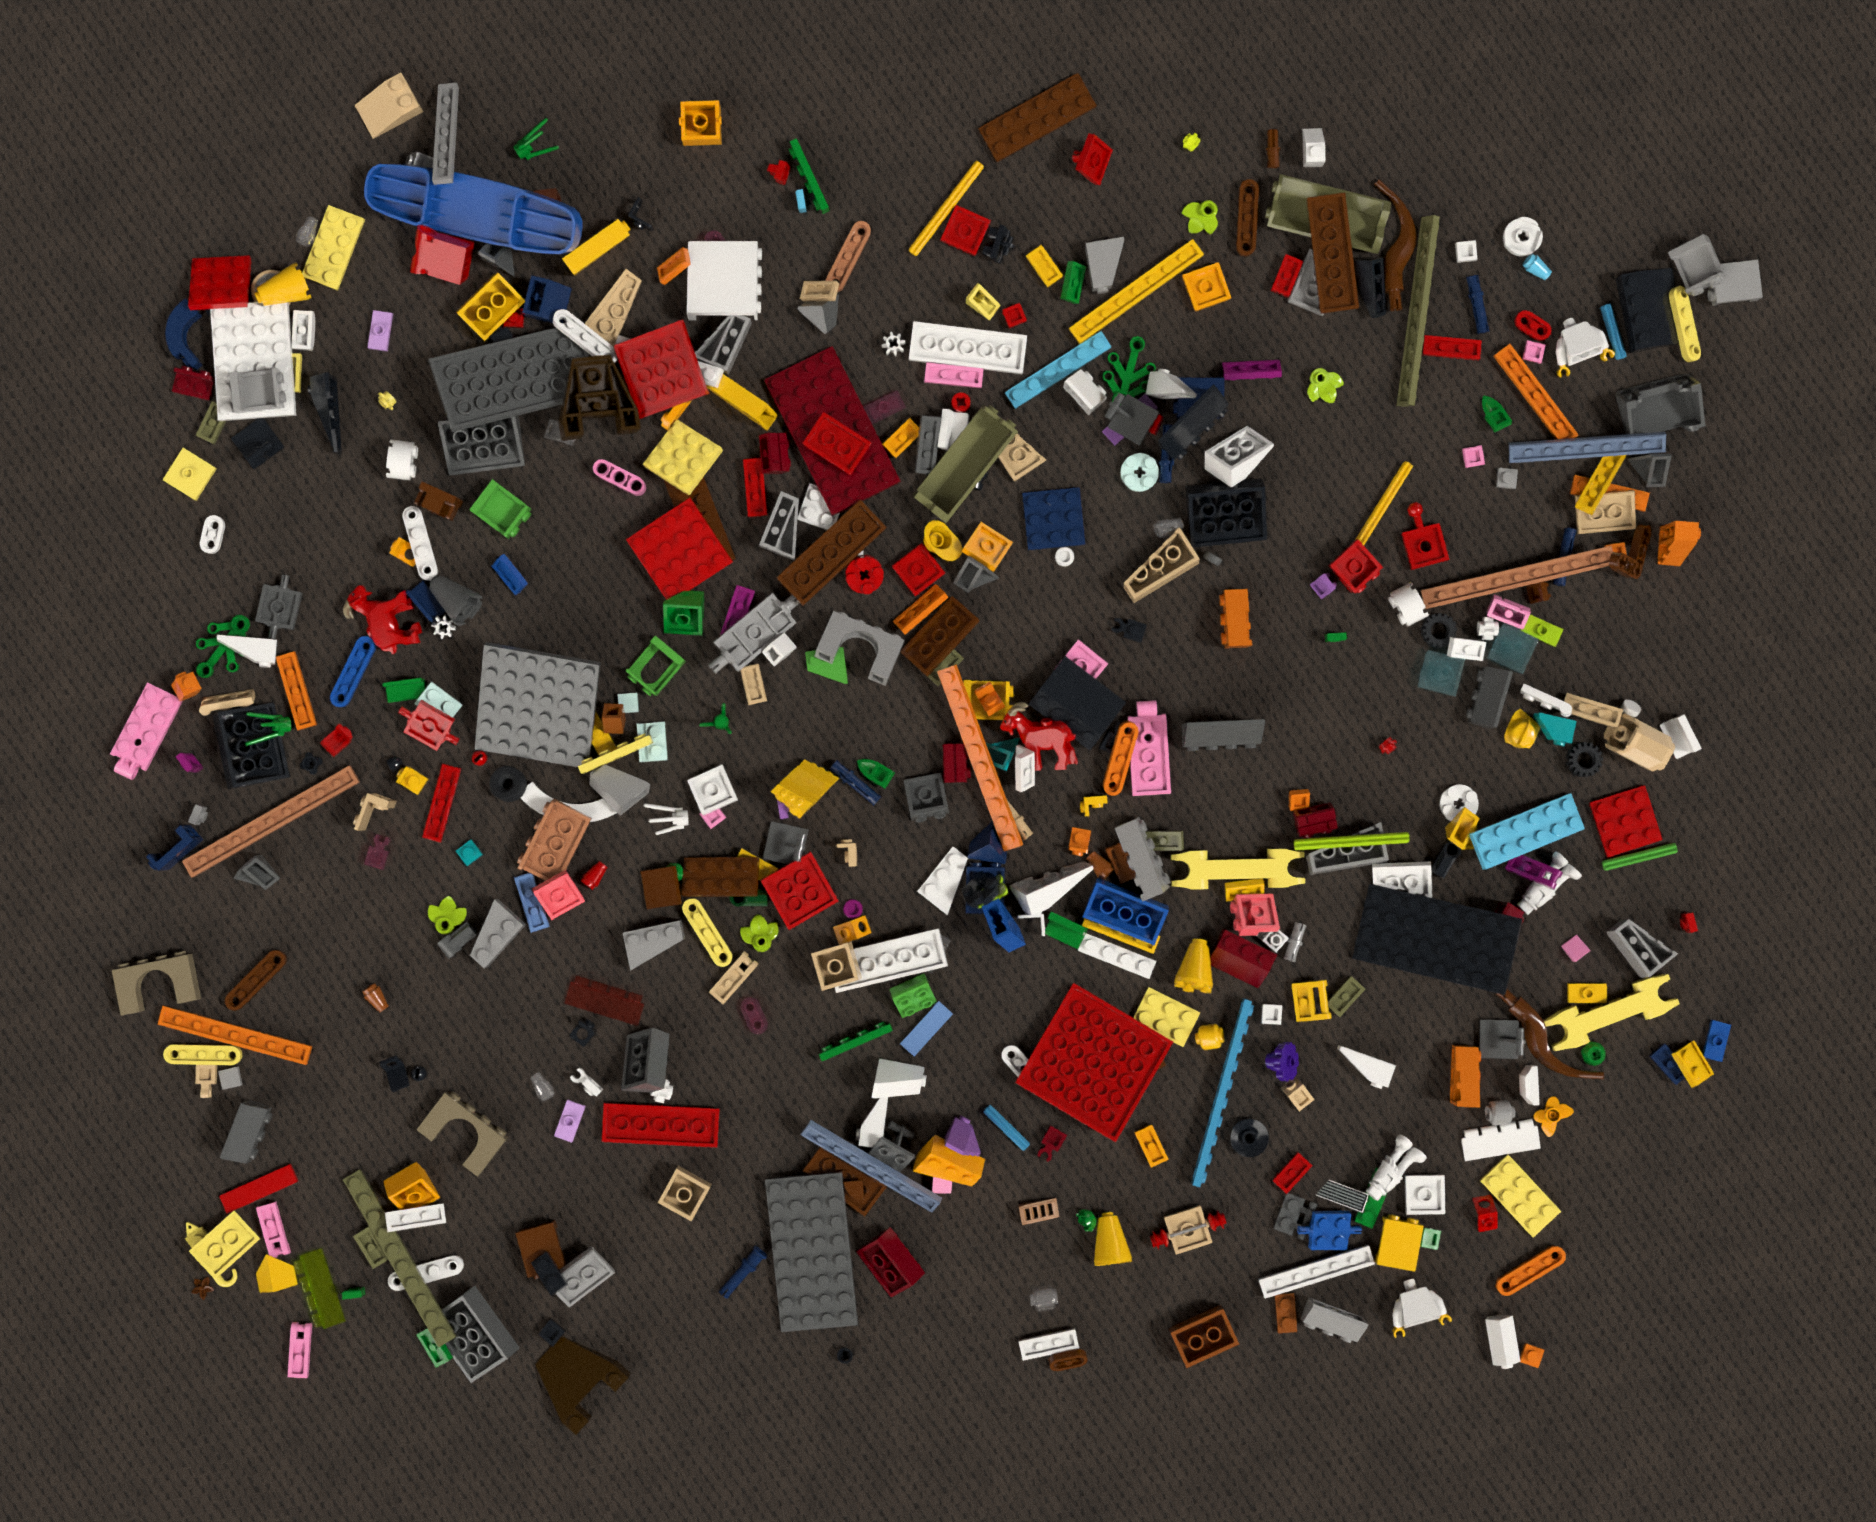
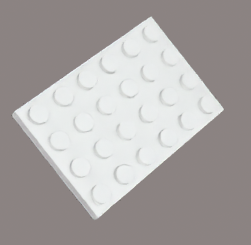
M253 302L248 303V307L210 309L218 420L230 421L296 416L289 303L264 306L263 303ZM272 367H276L280 372H283L284 383H282V391H285L286 394L284 408L239 414L233 411L229 372H255L272 370Z

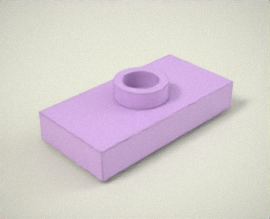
M373 310L368 349L388 352L393 313Z
M568 1099L554 1136L572 1143L586 1106Z

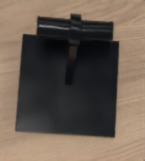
M258 418L231 438L254 470L285 448L264 418Z

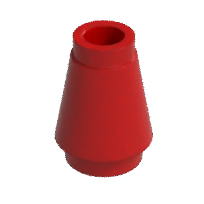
M598 861L582 875L581 882L593 890L595 887H598L608 867Z

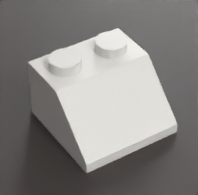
M1080 369L1064 382L1063 388L1090 415L1106 400V391L1100 385L1096 386L1092 382L1093 377L1087 371L1083 372Z

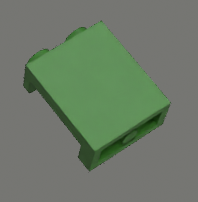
M493 479L469 509L507 539L510 537L514 538L520 530L518 526L521 522H526L531 516V508Z

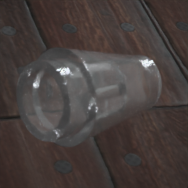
M307 217L296 233V242L306 247H310L314 243L318 224L317 219Z
M1179 517L1158 520L1153 525L1155 534L1158 538L1162 537L1164 539L1179 527L1180 529L1183 528L1182 519Z
M540 1072L530 1077L537 1098L541 1099L542 1102L555 1095V1088Z

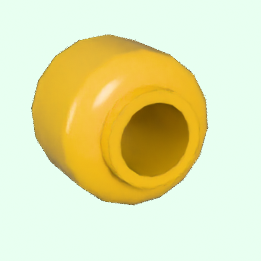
M1217 1024L1200 1026L1198 1033H1195L1196 1044H1200L1203 1050L1220 1048L1225 1041L1222 1027L1219 1028Z

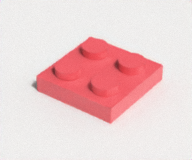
M566 870L532 888L534 895L551 920L585 902L583 895Z

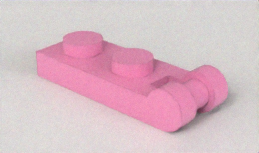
M277 1202L256 1207L269 1256L277 1258L280 1254H290L291 1250L287 1242ZM279 1242L280 1247L276 1248L274 1243Z
M292 1322L288 1377H309L312 1323L299 1324V1322ZM298 1332H304V1338L298 1337Z

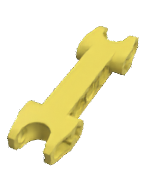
M1267 849V859L1208 860L1207 850L1187 851L1170 855L1171 860L1184 861L1189 868L1185 879L1171 881V886L1208 889V879L1268 878V888H1284L1305 884V878L1292 877L1287 870L1288 863L1292 859L1304 857V852L1288 849Z
M1662 974L1634 981L1631 983L1634 989L1633 993L1627 994L1625 998L1609 1001L1607 1005L1603 1006L1601 1004L1593 1007L1591 1011L1586 1013L1585 1011L1579 1013L1577 1006L1572 1005L1544 1019L1546 1027L1561 1024L1565 1031L1563 1039L1551 1045L1553 1051L1585 1045L1590 1042L1587 1033L1643 1012L1645 1020L1661 1016L1679 1005L1680 1003L1676 998L1663 1001L1658 996L1659 986L1670 980L1669 975Z

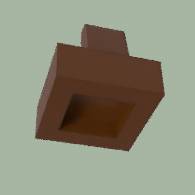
M1543 581L1526 585L1530 604L1549 600L1551 594H1548L1547 591L1548 583Z

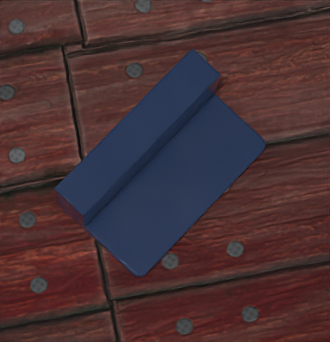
M424 581L414 589L406 591V594L430 622L434 623L436 616L441 617L446 613Z

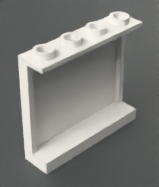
M688 241V253L691 265L688 266L687 278L688 320H696V315H754V319L758 320V313H761V302H758V295H761L762 292L761 284H758V278H762V267L758 266V260H762V248H758V242Z

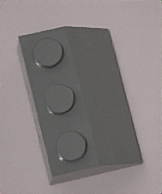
M1483 667L1482 670H1479L1476 681H1479L1477 689L1474 688L1471 695L1473 704L1472 707H1468L1466 713L1467 723L1487 729L1497 728L1513 674L1512 671L1491 667Z
M648 1028L627 1035L621 1090L652 1093L664 1089L669 1033L655 1028Z
M251 1099L241 1103L220 1158L245 1164L255 1160L259 1149H256L258 1142H262L266 1133L263 1129L265 1124H269L273 1113H270L272 1107Z

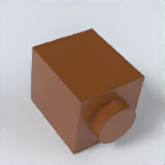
M604 704L602 713L604 733L623 734L626 721L624 705Z

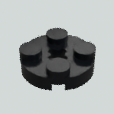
M979 871L962 888L961 893L970 907L979 908L978 905L983 903L985 906L996 898L999 893L998 884L1000 885V882L993 874Z

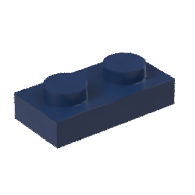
M1662 1043L1649 1057L1672 1083L1677 1085L1685 1076L1671 1055L1673 1052L1665 1043Z

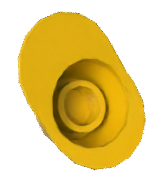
M933 520L925 526L923 540L925 547L929 551L936 553L947 561H955L961 556V542L943 522Z
M1517 710L1505 731V743L1518 748H1530L1540 730L1538 723L1523 710Z

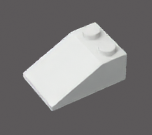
M1246 426L1205 451V470L1228 486L1233 487L1252 472L1274 447V443Z

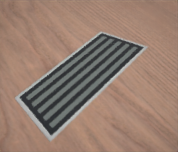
M1328 1180L1316 1196L1363 1213L1369 1194Z

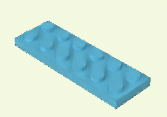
M1569 793L1472 832L1469 836L1483 870H1486L1585 828L1572 794Z

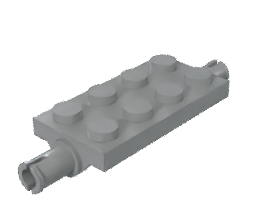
M770 593L713 641L721 651V655L709 663L708 666L717 674L719 670L729 663L739 672L772 641L796 624L790 613L799 602L792 595L784 602H780L773 593Z

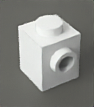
M783 633L772 641L762 653L773 666H776L797 647Z

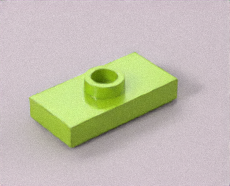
M1530 615L1524 629H1520V632L1556 647L1564 629Z

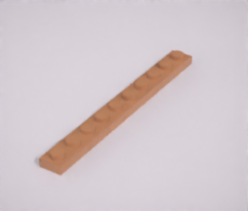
M1612 546L1420 590L1422 601L1426 607L1424 609L1609 566L1610 556L1613 553Z
M348 766L184 859L182 862L191 878H194L357 785L360 781L353 768Z

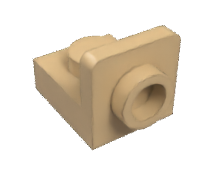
M852 839L841 840V844H836L837 848L848 847V851H845V863H849V867L857 866V843H852Z
M1297 1077L1287 1081L1281 1087V1090L1299 1112L1314 1100Z

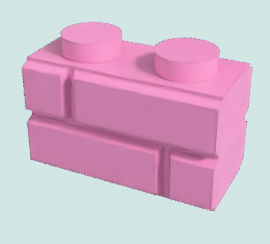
M1495 594L1487 609V616L1522 630L1531 613L1529 607L1505 598L1502 599V597Z

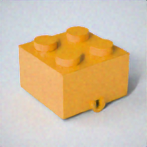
M719 101L680 102L681 117H679V126H681L683 145H722V117Z

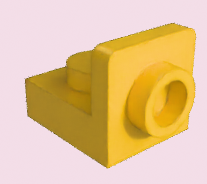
M410 766L402 767L396 775L398 778L396 783L403 785L419 795L428 781L427 777Z
M1107 795L1083 797V801H1080V812L1084 813L1085 817L1089 816L1088 805L1092 804V808L1103 807L1104 803H1108Z

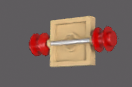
M1200 1205L1164 1216L1168 1232L1166 1234L1163 1229H1160V1233L1155 1234L1152 1231L1153 1235L1150 1236L1153 1247L1157 1246L1158 1250L1160 1245L1163 1244L1168 1247L1169 1238L1177 1255L1213 1243L1208 1230L1209 1225L1213 1231H1216L1218 1226L1224 1229V1224H1227L1225 1216L1217 1210V1215L1208 1214L1207 1221L1204 1218Z

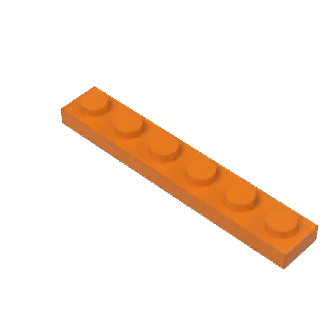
M1511 344L1493 356L1555 439H1570L1579 436Z

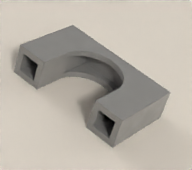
M833 611L816 649L815 657L833 664L843 642L851 638L865 639L871 643L876 652V659L868 679L886 686L902 649L904 639H901L897 634L884 632L880 627L867 625L860 619L850 618L843 612Z

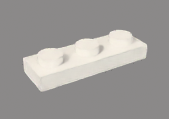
M444 1203L385 1213L387 1232L446 1223Z
M1075 1328L1018 1340L1022 1360L1079 1349Z

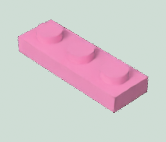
M926 362L924 383L979 389L982 387L983 368Z

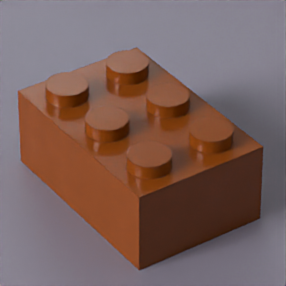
M1221 1305L1168 1328L1186 1368L1239 1345Z

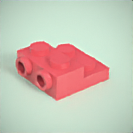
M1273 894L1236 895L1230 903V911L1235 913L1236 918L1233 921V928L1235 931H1238L1239 936H1257L1259 932H1278L1280 929Z

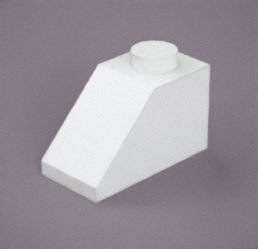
M1322 128L1302 129L1303 167H1322L1325 163V140Z

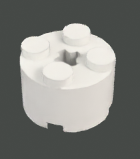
M390 439L393 447H388L386 468H389L390 473H386V477L402 480H411V477L415 478L416 466L413 465V460L418 458V447L415 446L414 442Z
M1412 582L1390 592L1391 596L1388 598L1393 609L1397 607L1399 611L1397 617L1400 623L1407 626L1429 616L1428 612H1423L1426 607L1416 588L1413 590L1410 588L1413 585Z

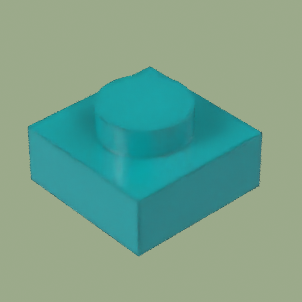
M472 839L456 850V853L466 866H469L483 855Z

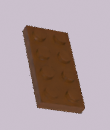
M951 596L900 652L928 677L980 620L957 599Z
M758 857L684 858L681 895L683 897H757L760 859Z
M822 1147L818 1149L803 1169L807 1174L842 1171L843 1183L850 1180H863L864 1200L855 1199L850 1196L845 1187L844 1193L845 1202L864 1217L887 1187Z

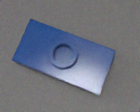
M505 554L499 556L493 563V569L515 596L528 584Z
M1711 1020L1702 1053L1705 1058L1722 1062L1731 1028L1730 1024Z

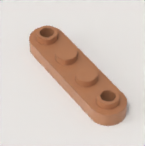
M858 221L853 225L826 278V281H839L838 292L843 290L871 235V228L864 221ZM864 229L865 233L863 235H859L858 230Z

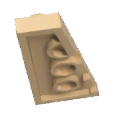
M625 269L585 322V325L613 347L620 335L642 280Z
M1018 434L1014 436L998 457L1014 482L1046 461L1042 455L1037 453Z

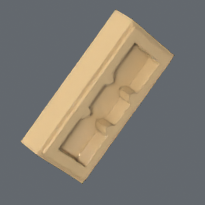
M804 281L800 299L802 301H835L839 283L837 281Z
M759 664L743 667L740 671L748 705L766 702L767 697Z

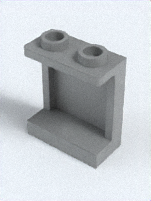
M1704 234L1668 252L1670 258L1674 260L1686 287L1685 292L1688 295L1697 296L1703 293L1705 288L1709 286L1715 287L1722 283L1721 280L1726 278L1709 237Z
M1758 260L1721 264L1726 278L1721 280L1722 283L1715 287L1709 286L1710 290L1707 293L1708 300L1711 301L1712 306L1721 303L1760 300L1763 296Z
M272 367V370L246 373L229 372L233 411L239 414L284 408V403L286 402L285 391H282L284 375L278 368Z

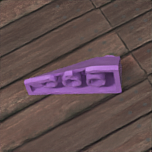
M961 1115L959 1118L955 1116L945 1135V1146L961 1155L969 1156L970 1154L971 1156L979 1157L981 1152L973 1126L969 1124L971 1120Z

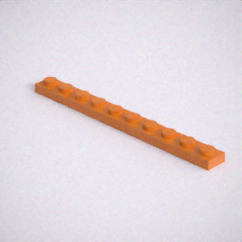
M957 664L937 671L1002 848L1004 851L1020 847L1023 845L1022 839Z

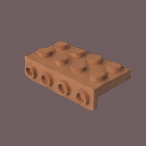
M556 799L545 804L542 811L545 814L542 820L538 819L534 827L536 832L534 836L529 837L525 845L528 848L525 853H521L517 861L519 863V870L523 869L545 881L567 870L592 819Z

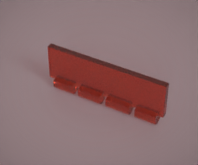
M576 976L575 982L571 981L564 1004L638 1026L644 1003H641L643 995L630 992L628 998H624L626 990L611 986L608 993L606 992L607 984L594 980L591 987H588L590 979Z

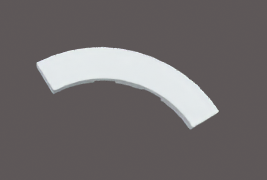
M534 782L527 785L526 791L521 797L527 805L542 815L545 814L542 812L545 804L553 800L552 797L542 792ZM604 799L587 804L564 803L591 817L590 822L599 821L617 813Z

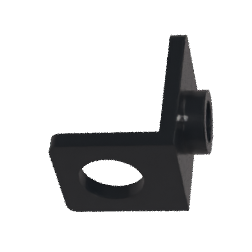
M638 197L628 217L634 222L633 225L641 230L646 228L653 231L652 225L635 217L643 202Z
M582 1018L571 1032L570 1037L582 1047H585L597 1032V1029L594 1028L596 1025L586 1018L584 1020ZM581 1028L586 1029L588 1032V1036L584 1040L577 1037V1031Z
M393 1056L379 1062V1065L386 1071L392 1092L410 1085L405 1065L398 1056ZM390 1062H396L393 1065H386Z

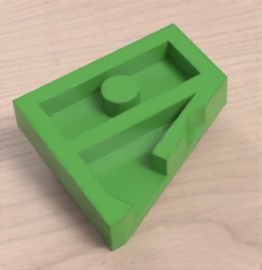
M843 647L839 648L833 664L816 658V650L805 652L807 670L809 672L848 684Z

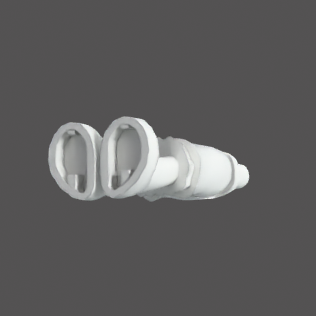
M1557 851L1552 855L1550 866L1558 870L1563 867L1561 870L1563 874L1561 878L1557 879L1555 890L1532 882L1525 894L1521 896L1523 899L1517 904L1527 915L1533 909L1537 910L1552 899L1555 891L1568 878L1577 880L1582 877L1579 871L1568 864L1569 862ZM1547 873L1545 879L1549 880L1551 874Z
M1401 1134L1396 1137L1394 1151L1390 1157L1386 1155L1385 1160H1382L1372 1181L1369 1182V1188L1366 1190L1376 1201L1400 1183L1403 1173L1413 1162L1422 1163L1427 1159L1423 1152L1412 1147V1142ZM1407 1151L1404 1158L1401 1160L1398 1166H1396L1395 1163L1402 1156V1154Z

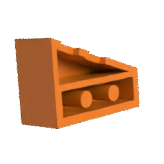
M1248 589L1224 590L1223 594L1219 595L1220 606H1223V614H1220V624L1224 625V633H1221V644H1225V648H1248L1252 646V640H1249L1251 625L1248 616Z

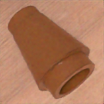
M1095 851L1086 858L1089 864L1093 866L1097 877H1100L1102 880L1114 871L1111 867L1112 864Z
M375 983L362 991L363 997L379 1013L389 1006L380 986H377Z

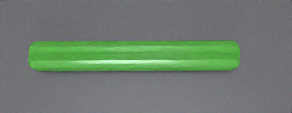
M1675 843L1606 859L1602 861V867L1604 870H1611L1675 854L1678 852Z

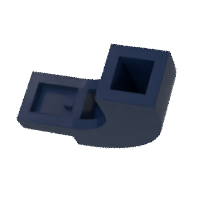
M185 298L173 309L168 318L165 331L166 342L175 358L178 360L182 358L189 368L193 367L197 370L202 366V363L188 347L187 333L189 328L202 315L198 310H190L188 307L189 300Z

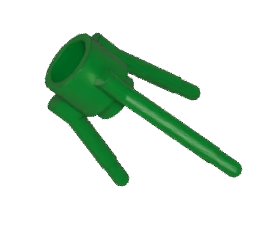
M547 118L542 120L513 146L520 159L526 157L529 160L532 157L559 149V146H554L531 153L533 148L530 143L543 134V131L535 133L548 121Z
M722 703L721 714L717 715L713 722L699 724L700 727L715 726L720 730L725 729L728 734L732 733L728 726L729 719L726 716L725 703Z
M252 712L246 713L247 716L274 719L272 722L261 723L260 725L262 727L272 726L273 731H276L275 733L246 742V746L277 736H284V732L291 731V720L289 717Z

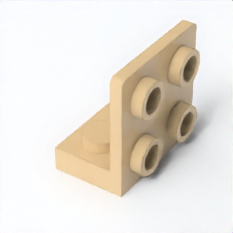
M376 793L364 795L360 802L362 807L360 814L355 816L353 822L355 825L354 830H366L374 808L383 811L388 810V808H394L397 801Z

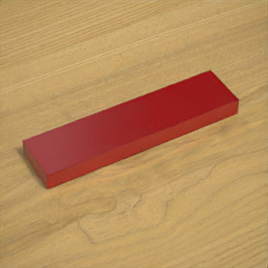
M442 763L422 838L442 842L461 768Z
M289 1164L219 1197L226 1213H229L298 1182V1178L292 1165Z

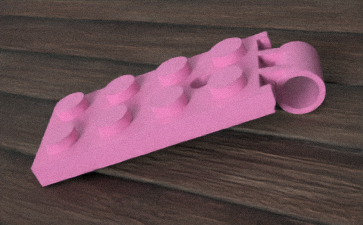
M149 683L146 684L110 755L120 758L115 765L114 772L133 780L139 771V767L144 771L149 768L181 706L182 701L180 702L177 696ZM137 739H141L142 741L141 745L139 746L135 745V741Z
M1156 700L1137 701V716H1127V720L1135 723L1139 731L1130 761L1132 796L1171 794L1166 714L1157 715ZM1146 734L1151 735L1152 738L1150 741H1146L1144 739V736Z

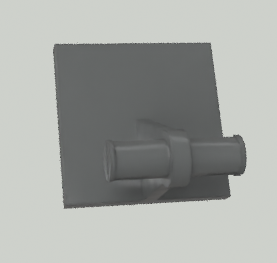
M1118 393L1114 401L1110 402V407L1104 416L1111 420L1108 425L1109 429L1140 446L1160 412L1128 394L1125 397Z
M771 821L763 859L788 864L793 860L801 862L809 829Z
M1480 1019L1479 1051H1481V1058L1518 1059V1056H1524L1526 1040H1524V1028H1519V1020Z
M890 1121L888 1128L897 1132L894 1141L891 1142L881 1137L867 1153L896 1171L901 1172L915 1157L913 1153L900 1147L902 1136L912 1140L915 1133L907 1130L904 1125L900 1126Z

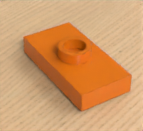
M682 247L657 267L660 283L666 285L691 265L688 249Z

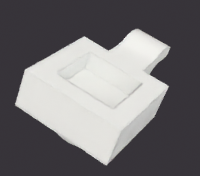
M579 1067L577 1071L580 1072L581 1077L576 1078L572 1075L570 1079L575 1083L582 1082L585 1086L583 1089L590 1096L594 1094L597 1097L603 1091V1088Z

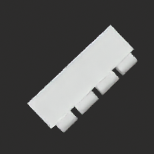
M1532 1119L1518 1121L1519 1128L1516 1127L1515 1122H1511L1508 1125H1499V1132L1497 1126L1494 1125L1480 1127L1481 1135H1479L1477 1128L1463 1130L1464 1138H1461L1464 1160L1470 1161L1540 1149L1537 1125L1534 1126Z

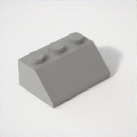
M1310 1297L1307 1299L1300 1318L1304 1322V1326L1314 1330L1315 1327L1323 1329L1322 1332L1329 1336H1333V1334L1339 1335L1341 1340L1351 1343L1352 1340L1358 1342L1368 1327V1323L1363 1317Z

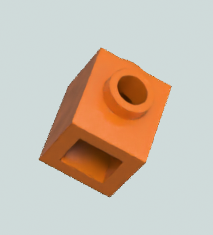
M182 672L176 675V679L171 684L180 702L197 695L202 689L193 672L188 674Z

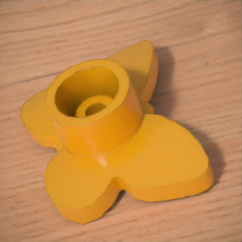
M1551 1096L1546 1101V1108L1536 1111L1533 1117L1535 1121L1542 1123V1130L1548 1137H1551L1555 1132L1557 1122L1560 1119L1571 1116L1574 1110L1566 1104H1559V1100Z

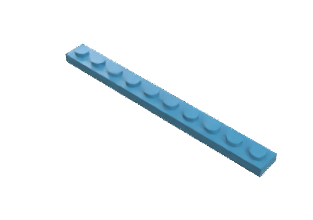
M1242 998L1191 1184L1196 1187H1200L1201 1183H1205L1207 1177L1205 1168L1206 1165H1210L1212 1159L1210 1150L1217 1141L1215 1132L1217 1127L1220 1128L1223 1119L1220 1114L1227 1105L1228 1098H1226L1227 1090H1231L1233 1079H1231L1232 1071L1236 1072L1238 1066L1236 1057L1242 1051L1243 1042H1241L1243 1034L1246 1035L1249 1025L1246 1021L1253 1012L1254 1005H1251L1252 1001Z

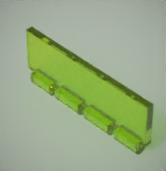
M322 1248L300 1255V1260L293 1263L297 1275L302 1273L306 1275L299 1278L303 1293L309 1291L312 1293L305 1296L309 1311L317 1309V1313L311 1315L314 1327L322 1326L323 1329L346 1322Z

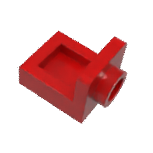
M339 723L335 730L324 738L320 744L335 757L351 743L353 736L346 726H342Z

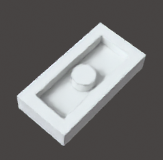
M1450 637L1447 656L1483 661L1486 642Z

